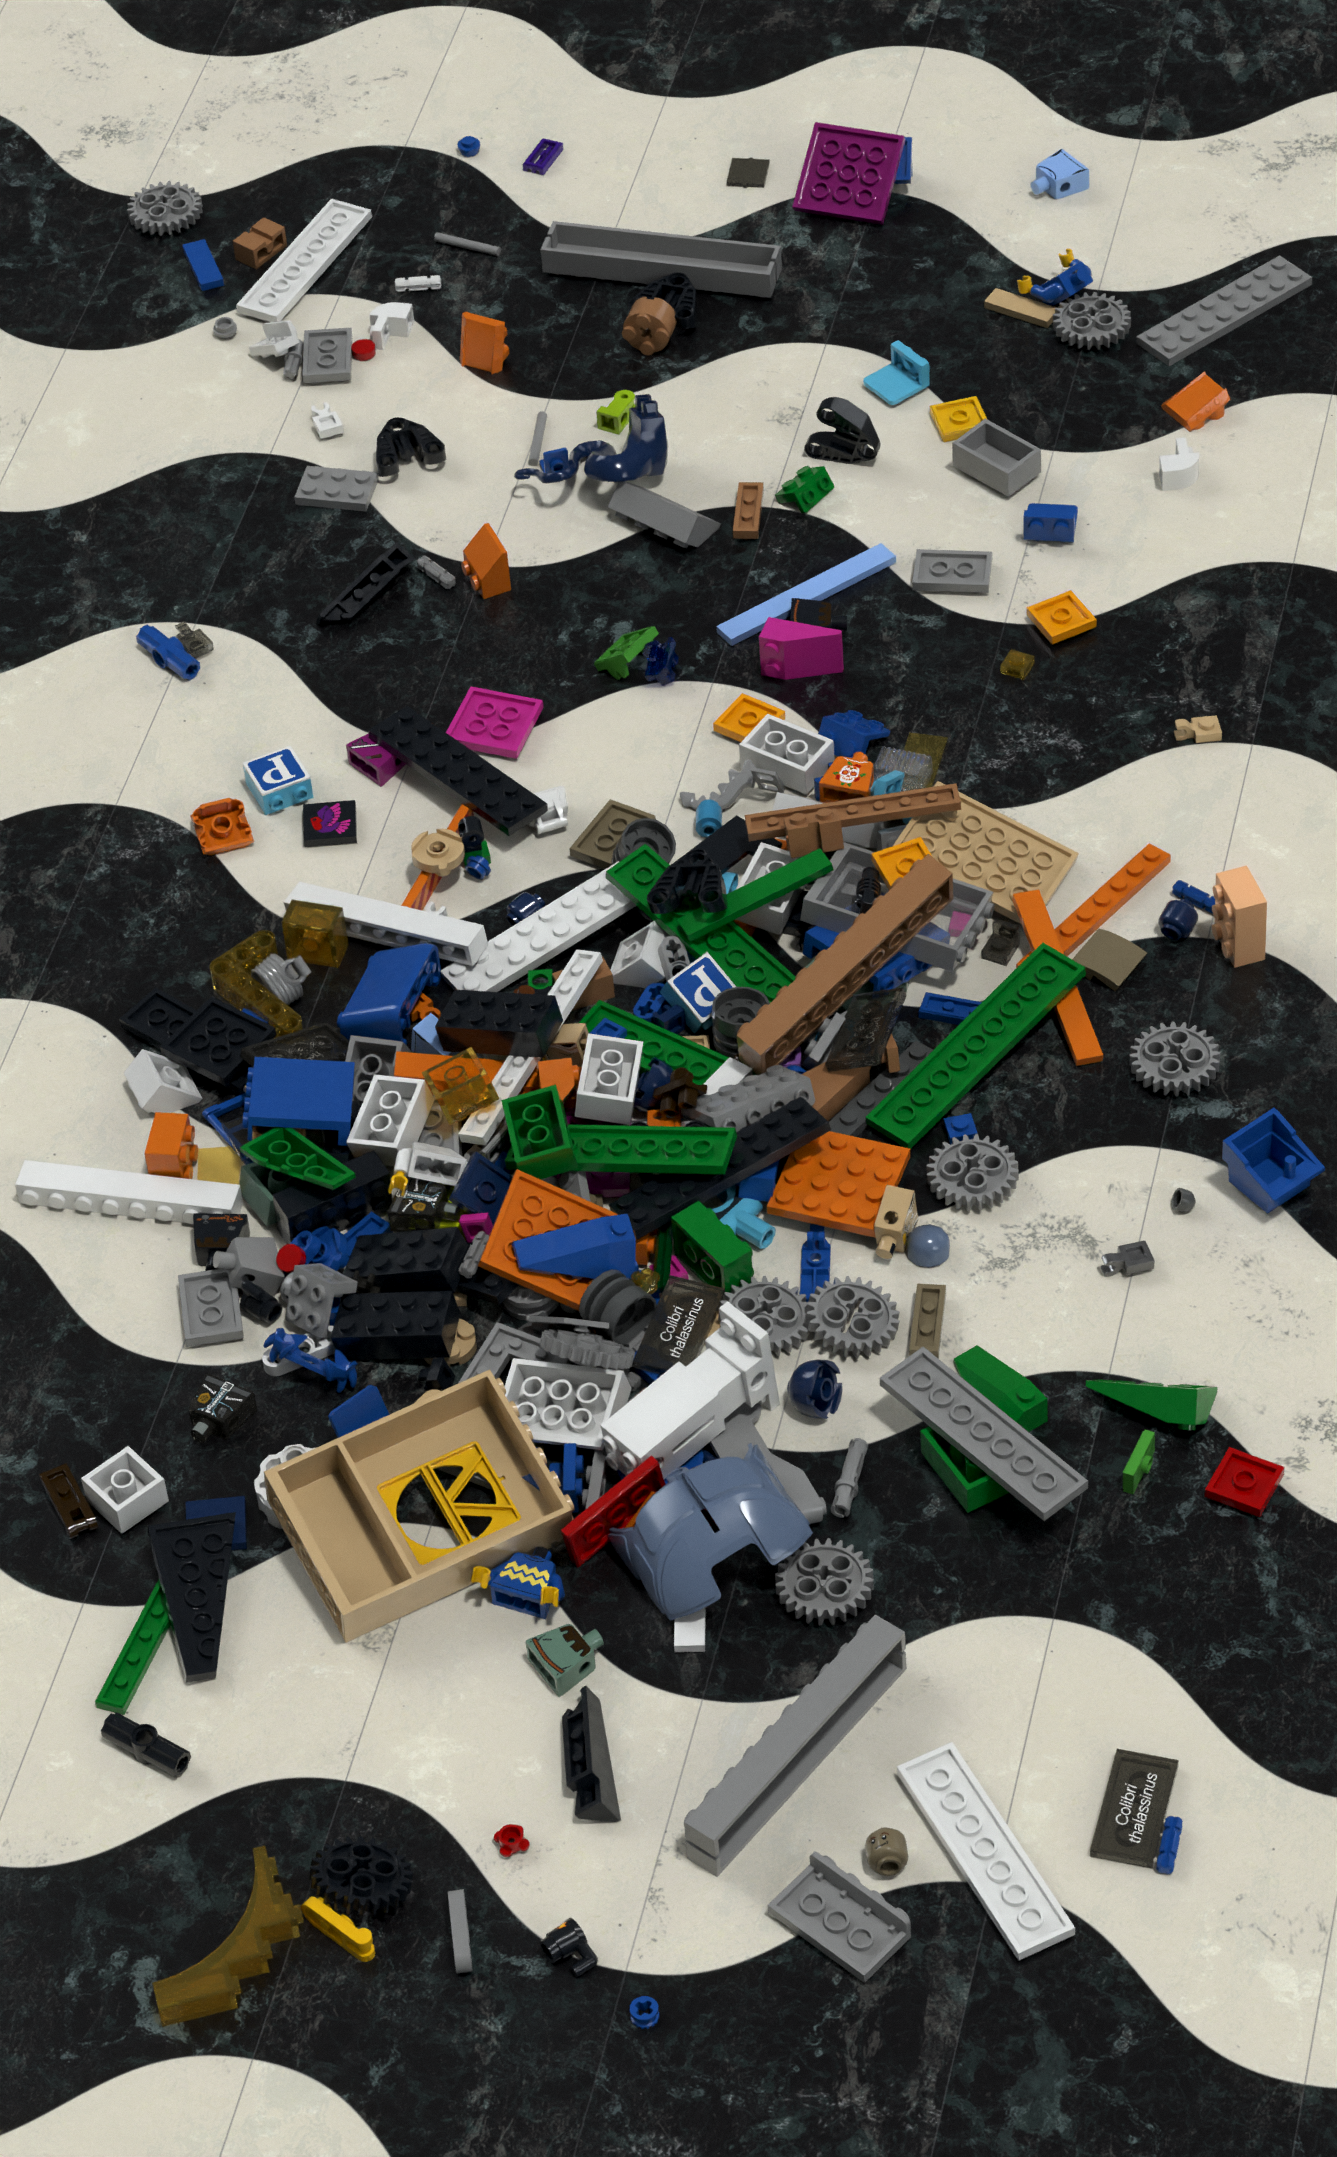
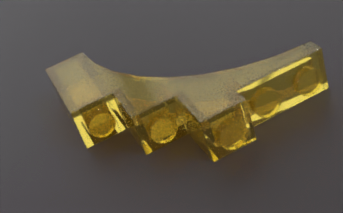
M265 1846L253 1848L255 1862L253 1891L246 1911L233 1932L216 1950L199 1963L177 1975L152 1983L162 2027L238 2008L235 1995L242 1994L239 1980L269 1972L267 1959L273 1958L270 1944L300 1937L298 1924L304 1923L300 1904L293 1905L291 1894L283 1893L281 1882L274 1883L273 1876L278 1875L277 1865L274 1856L268 1858Z

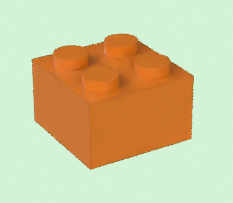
M155 1112L144 1153L148 1174L185 1179L193 1178L192 1163L198 1159V1145L194 1144L195 1128L190 1125L188 1114Z

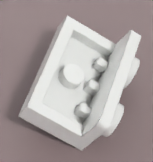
M290 320L265 323L262 327L267 338L250 346L249 350L252 356L262 355V358L275 355V357L284 355L289 352L288 348L299 343L296 328Z

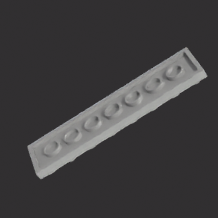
M1279 255L1138 335L1137 344L1166 365L1171 366L1311 286L1312 277Z
M925 1347L920 1348L880 1377V1386L1043 1521L1088 1489L1087 1479Z

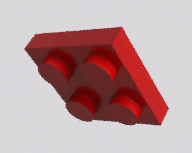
M1229 1447L1205 1488V1497L1260 1517L1283 1478L1285 1467Z

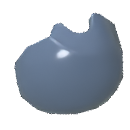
M927 1224L918 1226L909 1233L907 1238L908 1259L914 1264L923 1267H933L942 1264L949 1258L950 1240L948 1234L941 1227Z

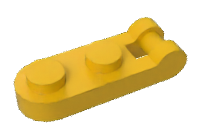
M311 1896L301 1905L302 1913L313 1926L358 1960L368 1962L375 1957L373 1937L369 1929L356 1928L349 1917L336 1913L332 1910L330 1904L325 1905L324 1898L322 1897L317 1899Z

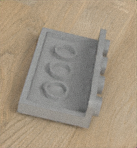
M774 1065L767 1068L765 1073L743 1078L741 1083L725 1085L718 1089L719 1092L699 1096L697 1107L691 1110L686 1109L688 1116L712 1127L736 1128L737 1133L742 1128L753 1124L765 1115L776 1111L799 1097L804 1098L812 1106L815 1103V1096L809 1077L785 1068L782 1065Z
M816 1851L810 1855V1865L768 1904V1913L864 1983L911 1938L910 1918L904 1910L894 1908L885 1901L879 1892L869 1890L861 1884L854 1874L844 1872L837 1867L830 1857L822 1856Z

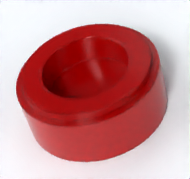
M360 339L352 344V355L357 360L366 361L373 358L376 354L375 343L369 339Z
M286 1244L279 1250L276 1262L281 1270L291 1273L294 1271L295 1265L305 1264L306 1254L301 1247L295 1244Z

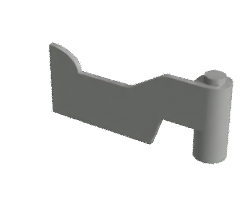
M744 1402L724 1419L726 1429L709 1442L718 1459L723 1457H739L744 1459L749 1450L748 1444L752 1443L753 1446L758 1444L785 1491L809 1523L821 1522L823 1515L826 1514L824 1499L818 1496L803 1470L773 1455L769 1451L753 1424L760 1418L761 1405L756 1403L751 1408Z

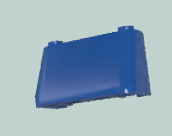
M422 943L377 951L374 956H370L364 975L344 1012H340L338 1016L337 1027L340 1028L341 1039L350 1041L351 1035L402 1041L407 1045V1040L403 1039L402 1035L405 1027L409 1028L411 1025L410 1013L424 987H437L442 978L438 947L433 944Z

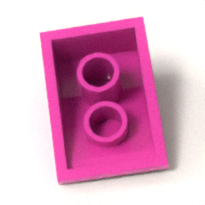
M768 617L759 635L761 675L787 680L843 672L841 630Z

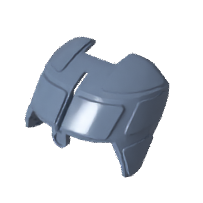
M752 1443L748 1444L749 1450L744 1459L739 1457H723L707 1461L690 1470L686 1467H680L672 1471L666 1477L668 1483L654 1493L641 1508L634 1527L621 1529L612 1527L609 1529L610 1534L608 1538L616 1553L638 1581L641 1579L653 1603L669 1620L690 1615L719 1600L721 1593L711 1574L712 1567L748 1544H756L769 1563L776 1565L793 1554L812 1535L813 1532L809 1527V1521L785 1491L758 1444L754 1446ZM705 1508L719 1528L718 1532L714 1533L701 1510Z

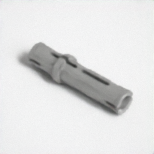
M860 1438L850 1441L841 1477L835 1483V1497L831 1506V1512L837 1517L844 1518V1516L847 1517L849 1515L852 1500L856 1497L859 1490L857 1482L868 1450V1443Z

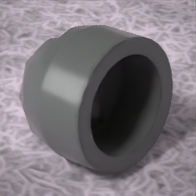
M1177 1188L1171 1200L1172 1209L1180 1212L1190 1211L1196 1203L1193 1193L1183 1188Z

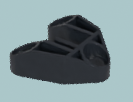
M672 273L651 282L629 301L628 308L630 312L634 302L642 297L652 300L655 297L660 298L674 309L676 327H696V290L687 275L683 273Z
M829 397L823 400L817 410V418L820 422L836 428L835 432L821 431L811 434L804 446L805 453L814 459L845 464L875 459L881 444L869 415L843 398ZM811 443H816V444H819L820 446H815V445H812Z
M400 417L392 418L387 421L377 437L376 462L378 476L386 477L399 473L396 452H399L402 459L405 458L406 461H411V457L415 456L413 448H415L421 462L427 465L441 463L446 460L445 445L424 425Z
M691 850L666 868L647 895V902L653 914H665L674 911L682 904L683 897H689L690 901H695L696 897H698L702 910L707 913L720 912L727 909L726 886L719 865L706 850ZM699 860H703V861H702L701 863H699V864H694L695 862H697V861H699Z

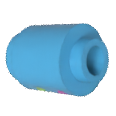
M704 800L696 808V831L700 836L707 838L722 827V809L714 800Z

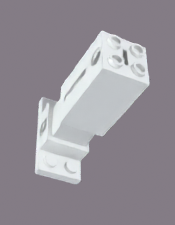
M728 1301L719 1308L721 1327L705 1340L706 1351L686 1367L682 1363L677 1362L600 1425L603 1436L602 1443L605 1446L607 1455L605 1459L609 1466L616 1471L619 1469L627 1476L652 1455L659 1462L663 1478L665 1479L668 1474L678 1469L726 1429L724 1419L744 1402L751 1408L756 1403L763 1404L771 1411L776 1408L780 1402L768 1332Z

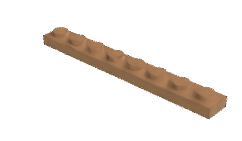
M955 783L745 815V824L749 841L785 836L783 818L790 817L795 813L807 814L817 812L822 808H836L842 828L961 810V801L957 784Z

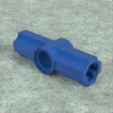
M145 625L140 628L136 636L137 643L152 654L154 661L159 667L166 668L168 666L180 677L189 681L197 676L198 671L201 669L200 662L185 651L182 643L176 637L168 638L154 626Z

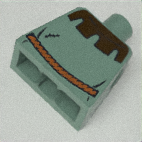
M571 1624L563 1625L525 1641L528 1660L558 1697L564 1695L595 1670L594 1650L604 1645L603 1639L596 1629L581 1636Z

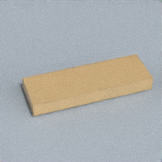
M997 288L984 301V308L1045 328L1052 324L1053 314H1055V308H1057Z

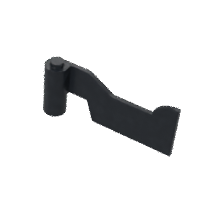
M736 815L691 850H706L719 865L721 874H723L748 854L754 856L761 842L778 848L782 847V843L775 838L749 841L745 820ZM699 860V861L695 862L694 864H699V863H701L703 860ZM638 906L625 913L643 926L653 922Z

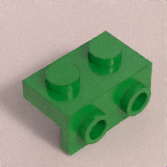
M805 466L796 472L797 476L783 483L782 489L775 494L778 503L796 502L801 513H807L834 488V484L824 466L812 468Z

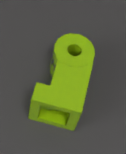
M618 391L608 407L600 406L596 411L598 429L618 435L629 423V408L635 407V394L632 391Z

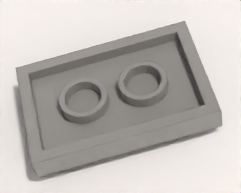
M352 328L305 330L303 383L351 380Z
M307 466L294 497L295 505L367 511L379 480L378 472Z
M917 549L912 582L913 590L989 593L992 552Z
M226 1269L178 1275L187 1347L244 1338L238 1288L230 1284Z

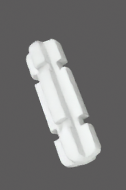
M432 275L430 278L418 276L408 277V280H405V277L395 279V289L397 292H406V289H409V291L428 290L430 287L431 290L441 288V278L439 275Z

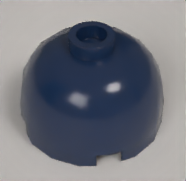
M653 1057L647 1065L651 1069L649 1072L646 1071V1073L641 1075L636 1088L633 1108L646 1114L647 1110L660 1109L661 1100L653 1097L654 1089L670 1083V1076L673 1071L670 1065L656 1057Z
M820 1359L810 1360L799 1365L793 1372L788 1382L787 1390L792 1405L802 1415L817 1419L829 1418L827 1417L829 1412L834 1414L837 1411L841 1402L843 1388L842 1383H837L836 1374H840V1371L834 1362Z

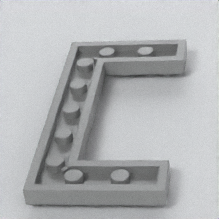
M496 1322L458 1383L489 1369L495 1379L499 1378L508 1362L512 1361L513 1358L571 1364L572 1361L568 1358H560L557 1355L550 1354L549 1351H544V1348H540L539 1345L541 1338ZM454 1466L436 1468L456 1477L463 1470L462 1467ZM475 1473L469 1480V1482L493 1490L486 1479L478 1473Z

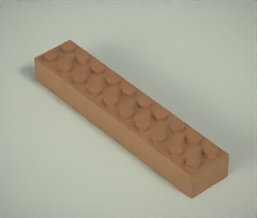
M927 854L922 860L918 859L915 861L910 871L903 878L899 877L896 879L891 889L884 896L880 895L877 897L872 907L865 914L861 913L858 915L853 925L846 932H840L827 950H821L808 968L804 967L801 969L789 986L782 987L778 991L776 998L769 1005H763L750 1023L746 1022L739 1028L736 1035L739 1060L753 1068V1072L756 1075L767 1072V1068L780 1065L821 1026L826 1017L829 1018L953 900V873L930 854Z

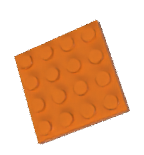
M829 1131L790 1153L775 1186L773 1197L770 1198L767 1204V1214L876 1238L874 1225L886 1186L898 1187L911 1156L910 1149Z
M517 1169L477 1266L579 1311L581 1298L594 1279L582 1277L580 1280L572 1278V1275L560 1273L549 1275L519 1270L512 1243L513 1241L578 1223L618 1214Z

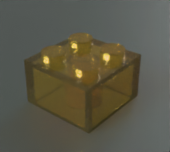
M291 900L282 920L287 958L292 959L300 955L305 963L339 968L349 946L343 907Z
M472 1047L422 1072L449 1125L461 1121L468 1115L479 1109L486 1108L499 1100L487 1072Z

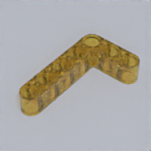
M261 930L210 963L209 968L213 989L238 1010L242 1011L243 1008L250 1009L267 1021L269 1025L275 1027L277 1035L274 1039L282 1046L290 1049L297 1048L305 1040L301 1016L251 976L252 969H255L259 963H262L263 959H266L267 956L269 957L271 953L278 955L274 933L269 930Z

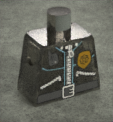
M408 1176L406 1177L408 1184L404 1196H401L402 1191L398 1188L388 1210L390 1230L392 1232L438 1229L442 1219L457 1221L460 1214V1208L454 1203L448 1202L447 1189L444 1185Z
M207 1373L189 1405L191 1424L194 1426L190 1432L191 1436L200 1443H204L210 1434L221 1439L230 1438L257 1412L254 1392Z

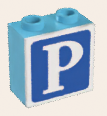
M291 746L243 762L246 785L265 815L314 798L310 775Z
M706 952L669 979L660 993L672 1007L678 1004L685 1010L686 1025L695 1034L702 1028L707 1031L713 1026L712 1005L715 997L722 991L736 986L710 954Z

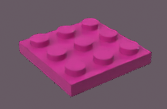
M470 686L446 733L470 750L517 759L544 708L543 700Z

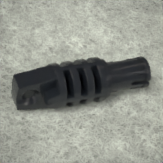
M874 867L863 869L862 879L857 883L855 903L860 908L859 915L861 913L865 914L881 893V884L878 881L879 871Z

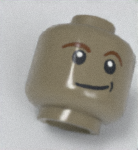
M883 1827L868 1836L865 1844L867 1862L874 1872L883 1876H892L899 1873L907 1865L909 1858L907 1843L900 1831Z

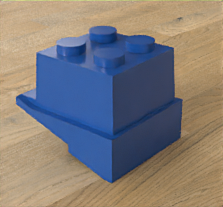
M1272 1108L1223 1140L1222 1159L1228 1163L1229 1182L1267 1214L1309 1187L1310 1181L1325 1171L1324 1165L1296 1135V1130L1275 1108Z

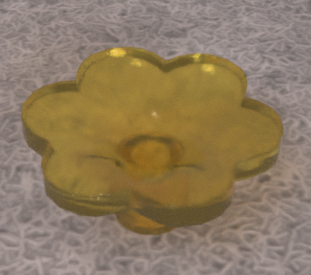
M645 1268L641 1272H633L631 1280L648 1294H653L658 1288L657 1282L660 1280V1275L650 1268Z

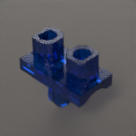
M673 637L668 638L664 644L659 643L657 640L645 644L643 655L648 659L645 673L648 681L657 679L663 686L675 680L676 674L671 668L678 663L679 657L674 652L676 641Z

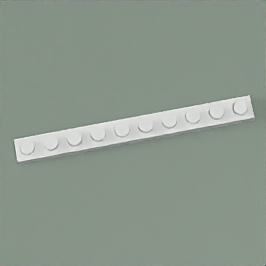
M576 949L548 995L556 997L563 1018L561 1026L603 962L601 952ZM507 1057L460 1130L459 1137L461 1142L486 1146L505 1116L501 1100L519 1094L537 1066L538 1061H540V1057Z

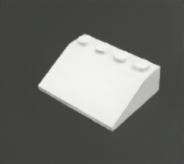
M516 1358L512 1360L505 1383V1396L509 1402L514 1401L520 1414V1417H518L522 1425L527 1424L532 1432V1442L562 1446L564 1444L576 1443V1446L579 1448L596 1450L604 1448L600 1425L627 1404L631 1392V1386L623 1370Z

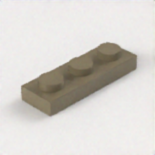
M917 1283L909 1356L920 1348L925 1347L939 1359L946 1285Z

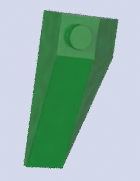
M275 1127L240 1147V1152L261 1166L332 1190L356 1177L355 1172L293 1128Z
M978 1345L954 1358V1364L959 1376L1026 1431L1030 1432L1048 1421L1047 1397L1029 1379Z
M1086 1380V1387L1162 1421L1178 1424L1177 1429L1195 1430L1196 1425L1206 1424L1218 1387L1190 1384L1168 1385L1167 1387L1162 1383L1155 1382L1136 1384L1134 1381Z

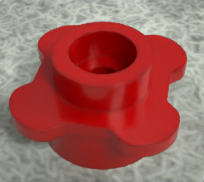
M509 1824L494 1834V1841L499 1843L502 1856L510 1857L512 1853L528 1850L530 1843L529 1840L524 1838L522 1826Z

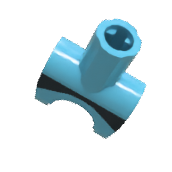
M734 1185L717 1194V1197L724 1204L711 1209L724 1225L727 1224L732 1228L735 1235L741 1236L761 1249L767 1248L772 1243L776 1234L775 1227L757 1217L763 1210L761 1201L738 1198L739 1186Z

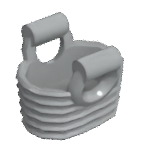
M271 953L255 969H252L251 976L269 1004L277 1010H282L286 1005H290L291 1002L294 1003L295 1000L303 996L301 983L305 981L307 975L312 971L300 955L284 961L277 954Z

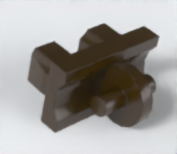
M680 1067L672 1071L670 1083L654 1089L653 1097L661 1100L660 1112L673 1117L679 1114L680 1107L689 1110L696 1108L698 1097L707 1093V1085H696L693 1083V1074L686 1068Z

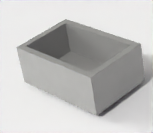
M987 419L978 423L952 443L954 467L1008 497L1041 473V449Z

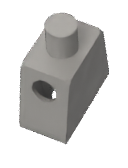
M236 1237L232 1239L226 1252L216 1251L213 1257L214 1268L226 1269L230 1284L237 1288H241V1283L244 1280H249L255 1285L260 1286L270 1295L275 1296L285 1277L283 1270L278 1267L276 1262L278 1251L275 1240L272 1237Z

